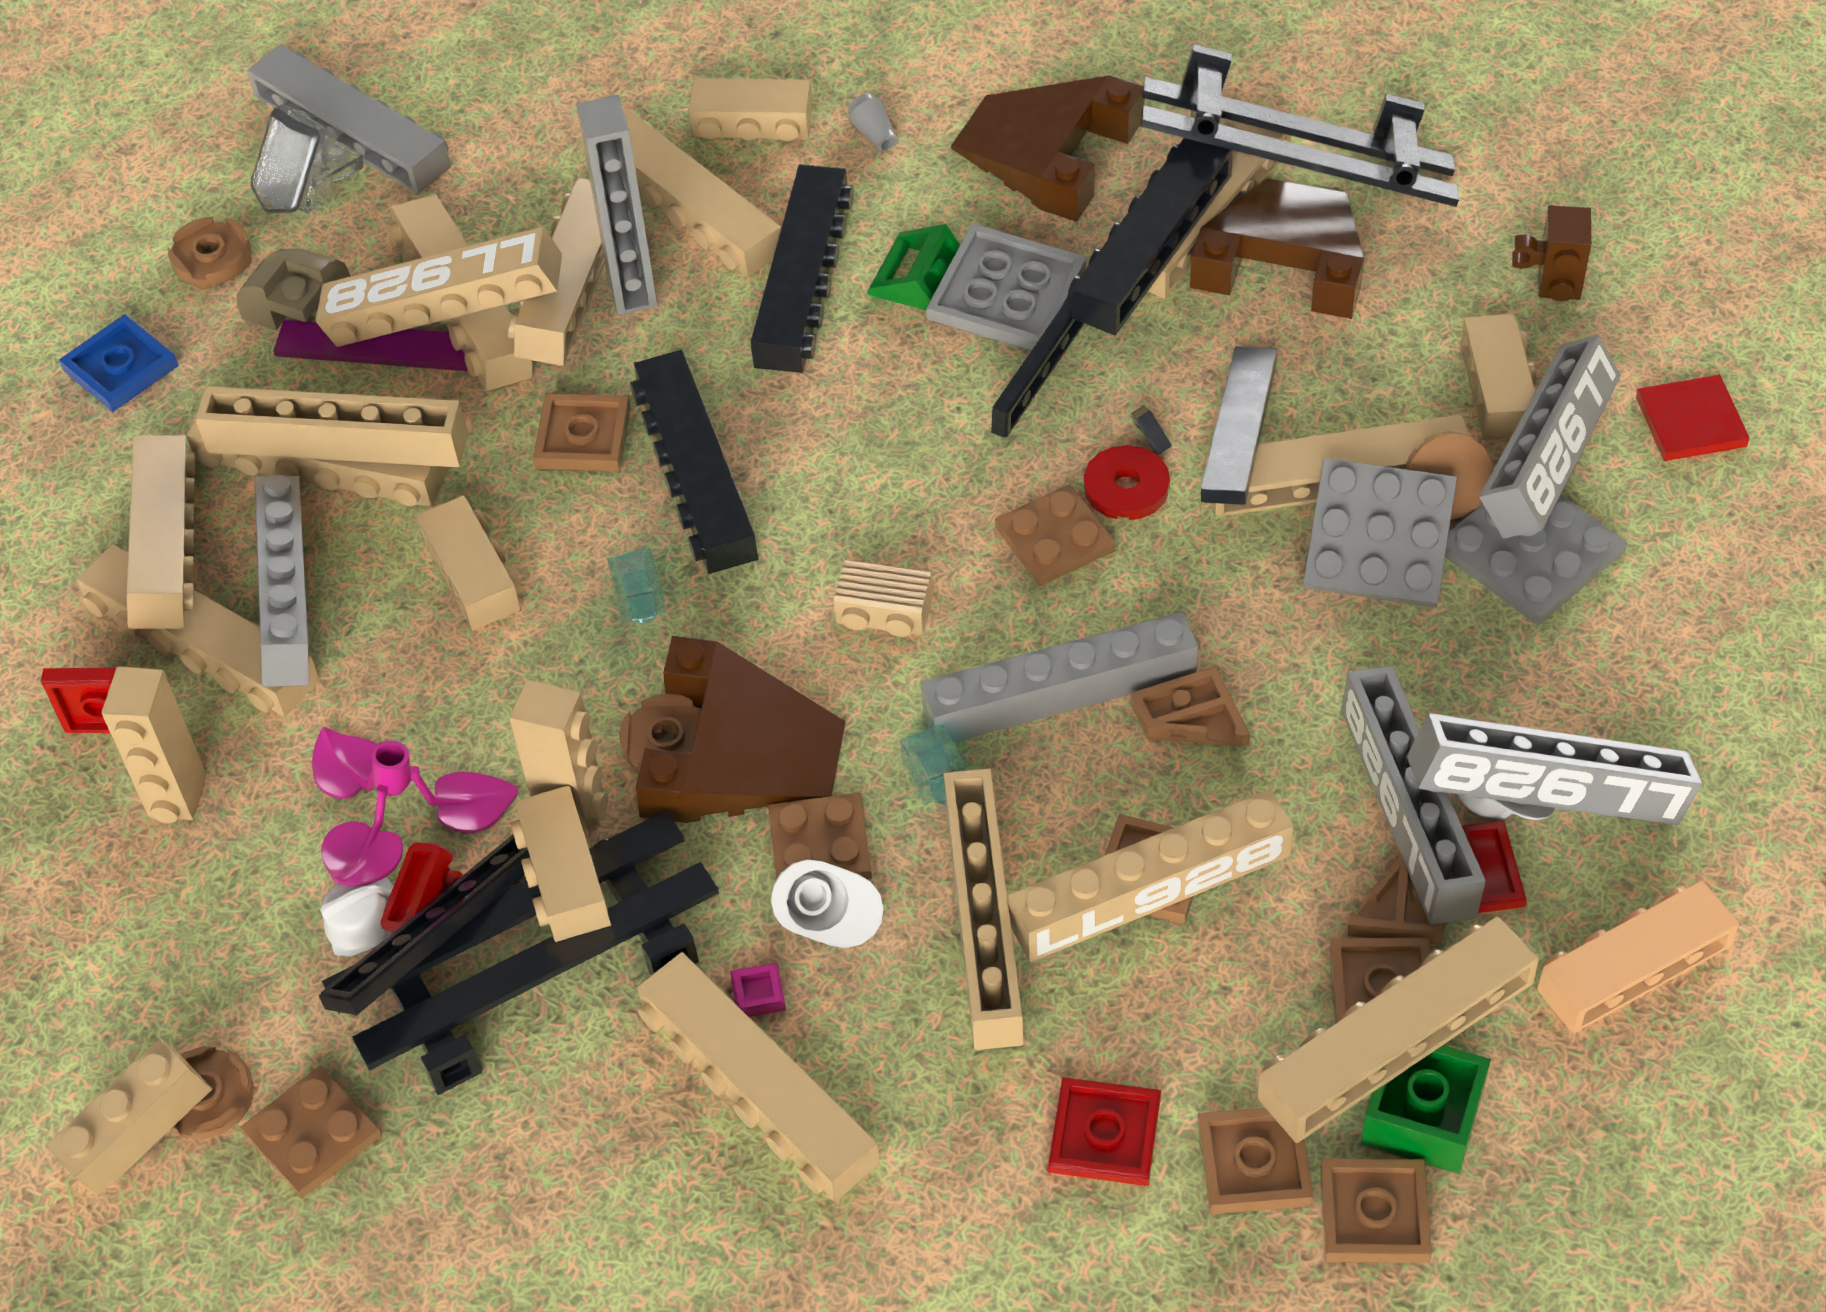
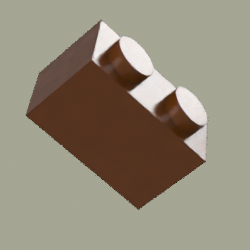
M1548 205L1542 241L1536 240L1530 235L1515 236L1512 267L1525 269L1538 265V297L1552 298L1560 302L1570 299L1581 300L1592 244L1591 208Z

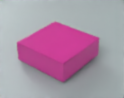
M777 962L730 971L735 1004L748 1017L786 1010Z

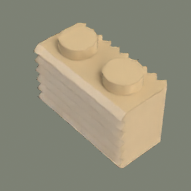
M845 559L836 594L834 595L836 623L844 624L852 630H864L865 628L887 630L890 634L898 637H905L910 634L922 636L934 594L933 573L931 571Z

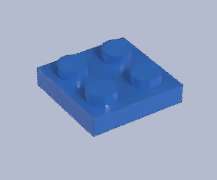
M126 314L59 359L63 371L112 412L179 366L175 354Z

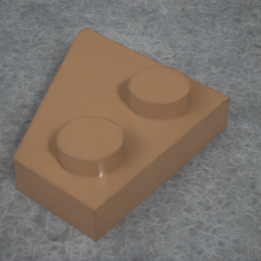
M1216 666L1130 693V704L1147 739L1230 746L1249 745L1250 733Z
M1400 853L1390 865L1388 875L1380 879L1369 892L1368 902L1358 914L1353 912L1348 918V936L1365 938L1429 937V944L1442 945L1444 923L1430 925Z

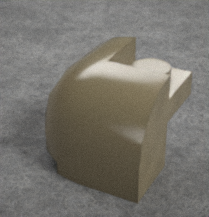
M280 249L262 260L237 293V306L241 318L276 331L287 316L306 322L313 311L318 309L322 285L350 277V273L345 263L337 259L305 249Z

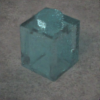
M650 548L607 558L623 623L631 621L647 622L656 615L666 613L662 588Z
M942 723L900 740L902 764L924 805L935 801L945 803L944 773L966 771V766Z

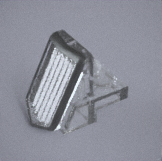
M281 104L274 108L270 114L253 175L251 176V188L262 208L267 213H293L300 209L308 214L325 204L336 194V183L363 168V155L328 136L324 126L287 105Z

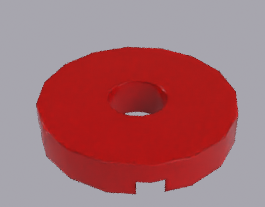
M1132 445L1114 446L1099 452L1088 462L1084 473L1086 499L1093 509L1106 517L1117 519V516L1129 517V520H1136L1155 513L1166 502L1170 488L1169 470L1163 460L1146 448ZM1122 477H1131L1137 480L1138 484L1131 488H1123L1115 482Z

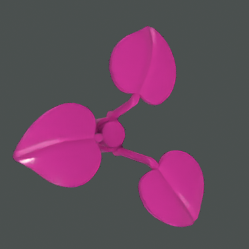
M323 727L313 750L312 769L314 780L318 788L325 794L338 799H349L357 795L362 788L366 791H372L375 786L377 789L375 819L372 828L359 821L345 822L331 829L323 840L321 848L322 861L332 880L341 885L365 886L373 884L387 877L399 865L403 853L402 839L393 832L380 830L383 825L386 796L401 794L409 786L410 781L413 780L429 805L439 806L437 814L440 823L446 828L460 833H477L490 828L503 816L518 795V787L496 777L474 772H454L440 777L435 782V795H433L420 776L419 767L410 766L408 748L398 741H384L376 744L364 738L340 734Z

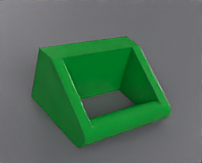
M947 224L900 232L871 283L868 295L927 311V306L960 246V243ZM908 249L920 251L907 276L893 279Z

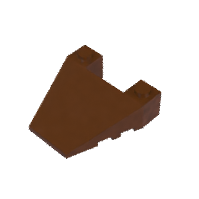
M1107 75L986 95L952 143L951 149L986 173L991 172L1004 181V185L1012 191H1019L1031 200V204L1040 210L1078 222L1094 197L1095 164L1071 155L1087 131L1128 144L1141 125V111L1143 105H1145V98H1142L1143 86Z
M1267 178L1201 227L1191 255L1190 288L1230 296L1242 258L1316 272L1311 311L1352 319L1361 290L1364 255L1347 193Z
M672 636L663 671L665 694L685 696L693 700L695 707L702 709L691 754L645 748L636 784L639 817L651 818L667 810L674 822L690 823L701 821L700 816L728 812V817L744 815V809L832 796L845 721L717 641Z

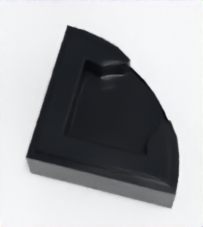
M1143 405L1131 413L1132 420L1138 429L1142 430L1156 453L1161 454L1172 446L1152 412Z

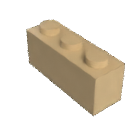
M694 78L688 110L692 137H702L708 140L716 138H741L748 141L755 139L809 140L813 110L811 81Z
M1515 313L1465 317L1460 345L1483 439L1511 437L1535 394L1536 371L1533 361L1527 362L1528 342L1525 330H1519Z
M465 495L416 515L423 541L472 631L521 610L517 597L518 594L523 593L520 580L513 568L506 570L502 564L506 562L504 552L497 538L489 540L486 533L489 532V527L480 508L472 510Z
M564 786L514 801L519 820L512 821L510 824L518 850L525 847L528 848L530 858L523 859L521 862L529 888L539 886L541 896L532 899L540 927L550 924L554 941L558 942L611 926L605 900L570 786Z
M159 1038L46 1146L75 1179L100 1195L124 1175L193 1109L212 1088L179 1053Z

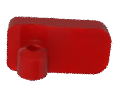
M415 842L409 847L381 918V927L391 934L463 876L461 872L450 870L448 867L453 858L450 851L433 843Z

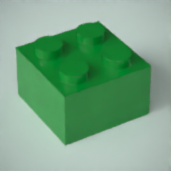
M1442 1045L1372 1093L1364 1119L1360 1145L1407 1159H1425V1164L1460 1174L1483 1095L1491 1059Z

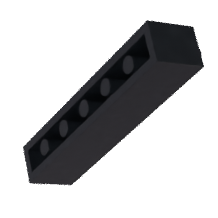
M1183 138L1179 144H1174L1171 147L1165 164L1160 170L1156 169L1153 171L1147 188L1141 196L1136 195L1133 198L1127 215L1121 222L1117 221L1113 225L1107 242L1101 249L1097 248L1093 252L1088 267L1083 274L1075 276L1068 290V298L1071 299L1072 319L1112 335H1117L1230 179L1233 150Z
M798 165L750 342L754 368L803 373L806 359L814 358L816 335L813 334L814 328L822 327L824 305L821 303L822 298H829L832 278L831 273H828L829 268L837 267L839 245L836 244L837 238L844 239L846 215L844 210H851L853 205L854 188L847 185L846 168Z
M683 350L635 362L636 380L630 382L632 395L636 406L644 404L646 411L641 412L647 435H656L658 441L653 442V449L659 467L667 465L669 472L664 473L670 497L679 496L681 503L676 505L682 529L691 528L693 535L688 537L694 561L703 560L707 573L711 574L758 560L754 531Z

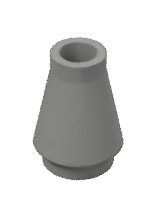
M866 93L851 102L848 107L849 122L872 142L879 152L897 144L898 137L893 130L882 99L875 97L871 93Z

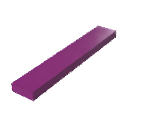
M283 320L273 349L276 357L468 371L463 350L456 351L454 349L449 332L407 329L336 347L316 322Z

